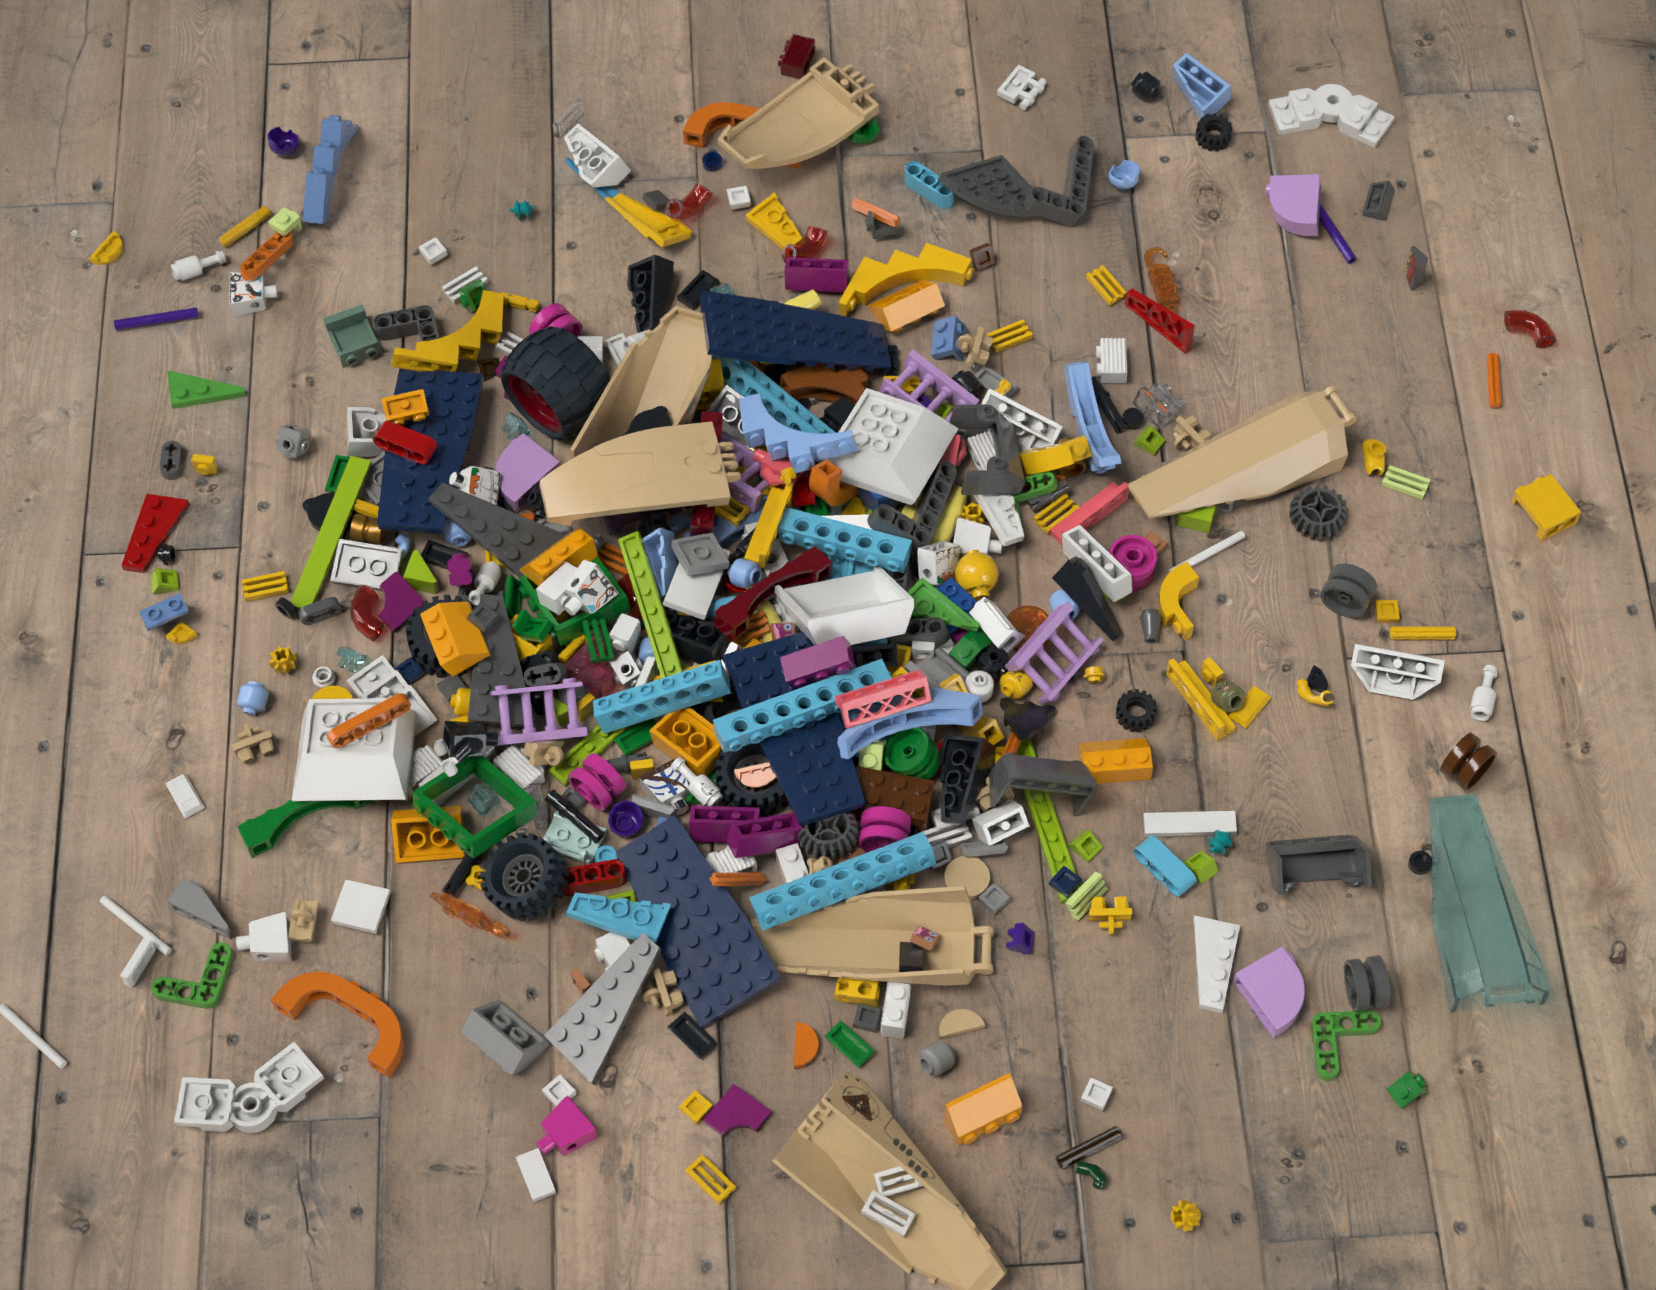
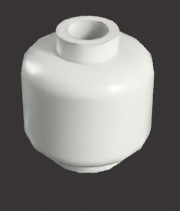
M982 670L974 671L966 677L965 687L968 693L981 695V702L984 703L992 697L994 681L987 672Z

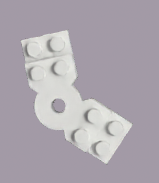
M1326 84L1319 87L1316 91L1310 88L1289 91L1287 97L1270 99L1268 101V107L1279 135L1317 129L1322 121L1337 123L1339 132L1373 148L1380 142L1394 122L1395 117L1378 109L1377 102L1362 95L1352 96L1349 90L1337 84Z
M293 1042L255 1071V1083H246L236 1088L229 1079L182 1077L174 1123L176 1126L200 1127L202 1131L226 1132L235 1126L238 1130L245 1133H257L265 1130L272 1124L277 1112H288L305 1099V1093L322 1081L324 1077L296 1043ZM257 1104L253 1110H246L249 1105Z

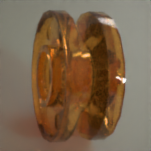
M1025 605L1017 607L1010 612L1007 619L1018 632L1026 635L1012 649L1013 651L1017 652L1049 616L1043 609ZM1046 640L1042 644L1044 646L1043 650L1046 649L1050 640Z

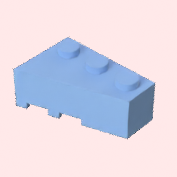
M1185 53L1173 65V79L1200 119L1201 117L1206 118L1207 114H1210V116L1213 113L1216 114L1231 99V85L1188 53Z
M658 528L644 537L642 541L663 604L677 569L676 554L671 547L672 540H675L674 532Z

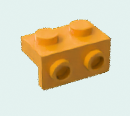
M423 389L381 398L386 421L402 425L406 420L413 419L416 422L426 419L425 416H429Z

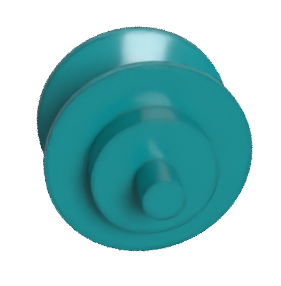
M524 198L523 203H519L515 199L516 204H513L514 208H510V213L514 212L519 220L521 215H526L529 218L528 214H531L534 205L530 206V203L526 202V198Z
M1215 830V838L1209 837L1207 839L1210 847L1209 851L1225 855V847L1231 848L1233 846L1230 833Z

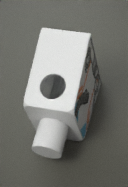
M230 272L229 306L233 316L264 311L266 309V298L278 297L277 285L266 286L263 275L254 280H245L241 277V273Z
M583 560L565 586V591L571 599L564 608L573 616L579 609L592 614L615 597L618 592L597 564Z

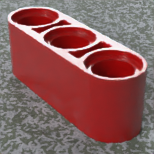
M384 421L373 437V442L379 448L420 464H426L438 447L437 442L431 437L390 421Z
M612 859L566 868L569 871V876L564 877V879L567 881L573 880L574 882L568 884L567 888H562L561 891L565 896H574L575 893L587 894L621 887L626 881L624 864L620 860ZM614 871L620 872L616 876L610 875ZM590 876H597L594 880L587 879Z

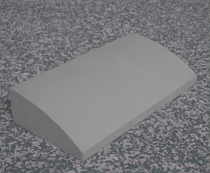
M726 385L707 411L723 413L722 433L748 448L743 435L739 398H743V396Z

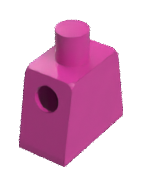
M567 1095L541 1122V1128L545 1136L536 1145L544 1155L556 1147L561 1155L564 1156L596 1139V1128Z

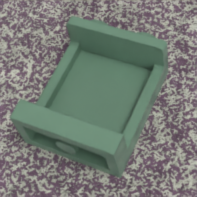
M363 305L323 318L327 334L343 368L382 354L380 342L376 339L369 324Z

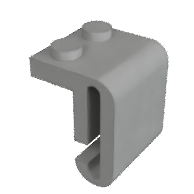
M940 647L934 650L936 655L934 658L926 657L917 666L910 660L904 666L908 673L920 670L927 676L929 690L932 687L943 689L939 684L955 673L961 676L965 685L966 677L970 674Z

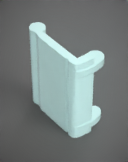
M555 811L553 820L543 839L562 856L581 862L584 865L591 864L595 858V852L606 835L607 828L596 825L605 834L595 844L567 818H562L558 814L559 812Z

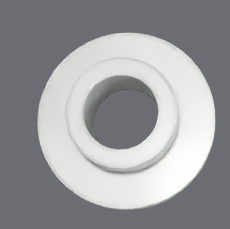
M323 666L315 670L312 679L317 687L324 688L334 683L335 674L330 668Z

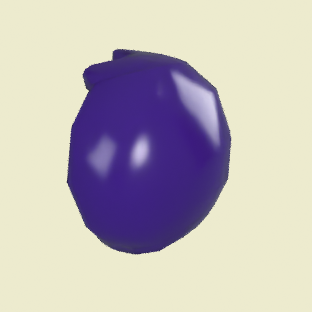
M276 127L267 134L270 150L274 154L280 156L291 155L296 152L300 145L298 135L293 133L291 129L285 132L281 127Z
M626 800L615 804L608 817L611 831L618 837L625 838L637 834L644 820L641 807L632 801Z

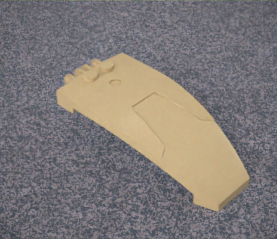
M824 57L810 68L808 74L733 128L728 124L718 138V145L745 169L773 168L807 160L837 145L879 113V104L869 96L876 86L870 83L863 88L867 78L862 76L859 71L850 75L854 70L851 64L841 69L838 66L835 67Z
M712 422L647 429L604 442L572 458L540 480L539 485L547 522L571 526L572 520L701 504H706L707 507L728 505L731 498L728 483L739 481L741 474L739 472L725 473V471H732L738 468V462L736 461L735 453H721L731 451L734 448L733 443H718Z

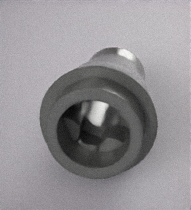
M1145 609L1139 617L1144 641L1146 643H1155L1158 641L1162 616L1159 615V610Z

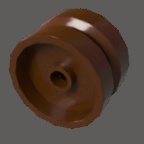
M1472 732L1465 735L1454 746L1440 767V772L1449 779L1457 776L1456 784L1465 791L1470 790L1483 777L1497 756V752L1489 745L1480 747L1481 739Z

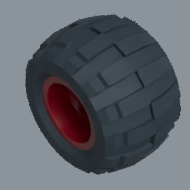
M552 326L546 327L544 330L540 329L526 336L516 345L505 360V365L501 368L500 374L504 391L519 413L537 430L546 436L559 440L579 435L611 380L602 362L582 340L567 330Z

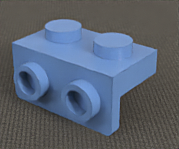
M956 315L934 321L931 356L934 360L954 355L958 361L963 360V352L957 347V340L960 336L967 333L965 324Z
M179 593L139 612L146 629L150 631L187 614L189 610Z

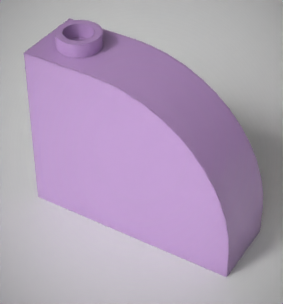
M1320 174L1270 176V184H1266V196L1270 198L1271 211L1275 221L1290 233L1301 236H1318L1321 199Z
M522 433L518 438L511 441L509 446L500 455L496 465V471L501 472L499 483L501 498H504L517 514L528 504V496L531 493L532 485H539L543 477L560 466V461Z
M1280 947L1235 973L1234 985L1273 1039L1286 1032L1295 1023L1302 1007L1305 989L1302 975L1290 952H1286L1283 947Z

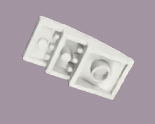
M383 655L346 681L359 699L390 698L399 693L405 694L411 703L410 708L416 715L414 737L438 721L414 688L407 684L400 673L394 670Z

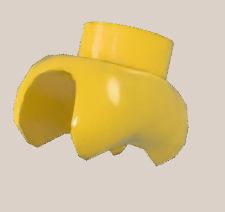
M1366 439L1362 443L1365 471L1370 475L1373 470L1377 469L1378 476H1381L1385 470L1386 446L1377 439Z

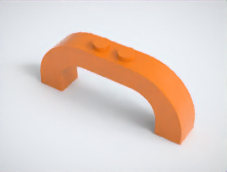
M718 102L706 105L694 112L686 122L683 129L684 144L703 148L711 132L719 128H726L728 124L733 128L760 108L732 102ZM801 162L784 166L799 169Z
M826 459L812 467L809 479L810 490L827 504L838 506L859 494L858 487L840 481L843 471Z
M310 972L289 980L273 996L271 1002L274 1009L293 1021L301 1010L312 1001L328 999L336 1002L374 1025L380 1031L378 1043L367 1057L370 1067L390 1079L399 1066L404 1051V1038L398 1019L377 994L365 992L357 982L353 980L349 982L338 975L328 972Z

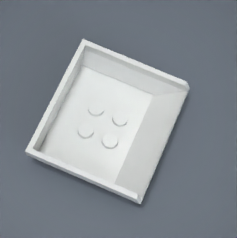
M866 388L839 431L852 430L858 451L829 458L828 460L843 471L840 481L912 505L917 500L959 428L925 407Z
M874 566V571L786 589L777 585L774 591L795 624L814 645L844 636L853 645L905 634L914 609V598L878 566Z
M388 698L309 699L303 713L292 801L408 800L416 726L415 712L410 708L405 714L336 749L332 747L327 739V734L331 729Z

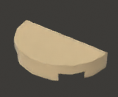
M956 1009L949 1012L942 1019L939 1026V1039L984 1029L985 1023L974 1011Z

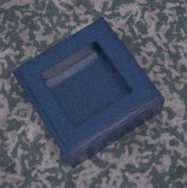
M412 657L394 668L408 685H412L425 676L424 670Z
M1063 866L1049 881V885L1068 898L1082 883V878L1066 866Z

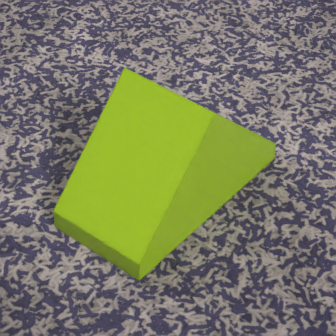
M1217 504L1211 508L1203 506L1195 508L1193 511L1179 512L1177 524L1181 527L1209 534Z
M414 550L403 576L404 580L414 590L431 594L439 593L435 577L418 550Z

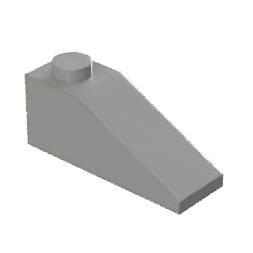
M181 879L167 900L171 911L231 939L232 934L228 925L203 891V887L196 881L191 880L189 882Z

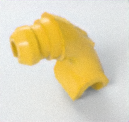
M1306 679L1297 681L1298 689L1296 693L1308 703L1329 706L1334 703V701L1325 702L1324 700L1325 696L1333 694L1332 692L1326 690L1321 695H1314L1310 687H1308Z

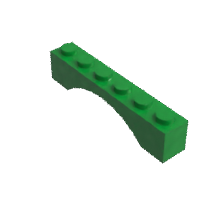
M291 799L285 802L284 805L275 809H269L254 819L245 820L237 828L251 858L272 849L284 831L307 814L333 807L358 809L375 800L293 802Z

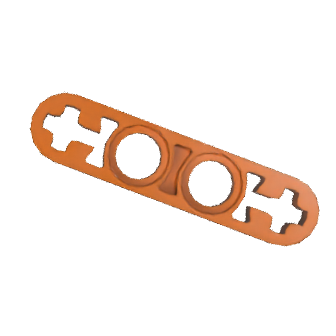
M290 231L285 237L278 232L271 236L240 265L241 277L245 280H254L266 271L292 247V232Z
M396 694L334 727L328 732L327 739L333 748H341L405 714L410 709L411 703L405 694Z

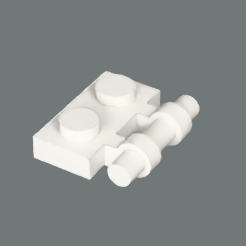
M1018 65L997 90V96L1013 104L1020 99L1022 102L1019 104V107L1022 110H1026L1028 106L1035 102V97L1043 92L1047 81L1044 78H1040L1039 81L1034 80V72ZM1027 87L1031 89L1029 93L1025 92Z

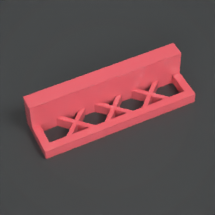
M1112 482L1051 528L1050 535L1062 545V534L1070 529L1081 525L1086 531L1128 500V484L1124 482L1118 486L1115 482Z
M920 670L834 696L836 705L841 709L846 728L931 702L927 676ZM922 687L924 697L912 698L911 695L914 690ZM900 694L904 697L899 705L893 706L889 704L895 695ZM879 701L883 703L879 711L874 713L869 711L873 702ZM854 708L862 710L857 718L849 720L848 710Z

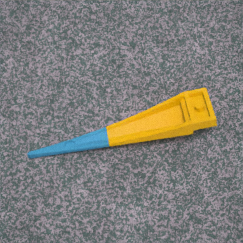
M566 157L565 163L580 176L575 162ZM611 186L593 188L647 239L655 241L661 247L691 238L692 231L680 220L659 211H654L652 208L626 196Z

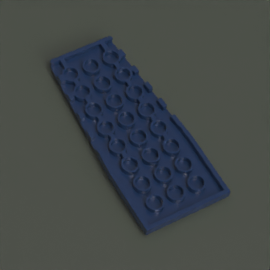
M703 290L700 294L706 348L709 355L795 365L796 361L804 362L805 366L814 367L815 363H825L826 368H834L835 364L845 365L847 370H853L854 366L865 367V371L873 372L874 368H884L885 373H888L891 368L883 324L783 304L777 301Z
M399 368L394 395L423 389L429 411V416H425L426 419L416 422L413 419L406 420L400 426L431 437L437 442L438 447L426 464L417 463L385 450L377 519L378 529L438 534L444 532L443 526L447 517L427 500L442 483L455 488L454 485L449 483V479L452 473H460V469L463 468L465 462L464 456L466 451H468L480 402L484 381L482 373L436 370L419 372Z
M804 632L722 655V660L742 709L797 690L793 689L786 682L780 657L814 646ZM826 698L821 699L822 701H829V699ZM802 706V707H800V708H802V709H807L808 707H807V706ZM837 712L827 715L822 720H813L800 728H791L784 731L781 735H772L759 742L764 756L767 757L773 774L776 775L782 792L785 793L789 801L791 810L794 811L798 819L799 826L865 806L864 796L852 757L845 759L841 758L838 738L844 730ZM763 721L758 722L759 724H766V722Z
M675 815L617 851V855L624 864L625 873L638 902L643 900L651 901V904H671L670 911L656 943L662 949L661 954L668 970L674 971L677 980L676 985L702 1029L710 1026L783 980L752 924L725 886L712 885L710 877H712L715 871Z

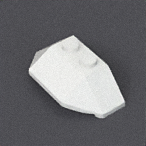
M992 389L988 390L981 403L995 407L1013 425L1019 452L1033 447L1042 448L1055 445L1064 427Z
M1355 644L1351 667L1369 692L1414 700L1441 683L1445 660L1381 647Z

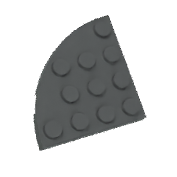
M1003 155L946 171L939 176V180L948 190L988 212L1019 217L1038 216L1028 212L1023 204L1033 188Z

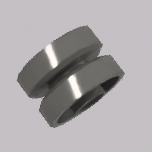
M1346 563L1337 564L1332 568L1328 581L1325 582L1321 590L1320 597L1325 606L1334 613L1344 617L1359 618L1365 614L1369 602L1376 592L1377 583L1370 573L1358 566Z
M1379 955L1367 957L1364 964L1358 958L1346 960L1344 963V982L1352 1010L1354 1012L1366 1011L1369 1009L1370 1004L1375 1009L1388 1007L1391 1001L1390 982L1382 957Z

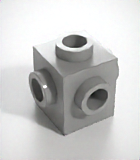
M291 423L282 426L276 439L278 444L277 451L284 453V456L287 458H296L305 454L309 447L308 435L310 429Z
M627 651L610 662L615 671L613 676L617 683L630 689L636 686L644 662L641 658L637 659L635 654Z

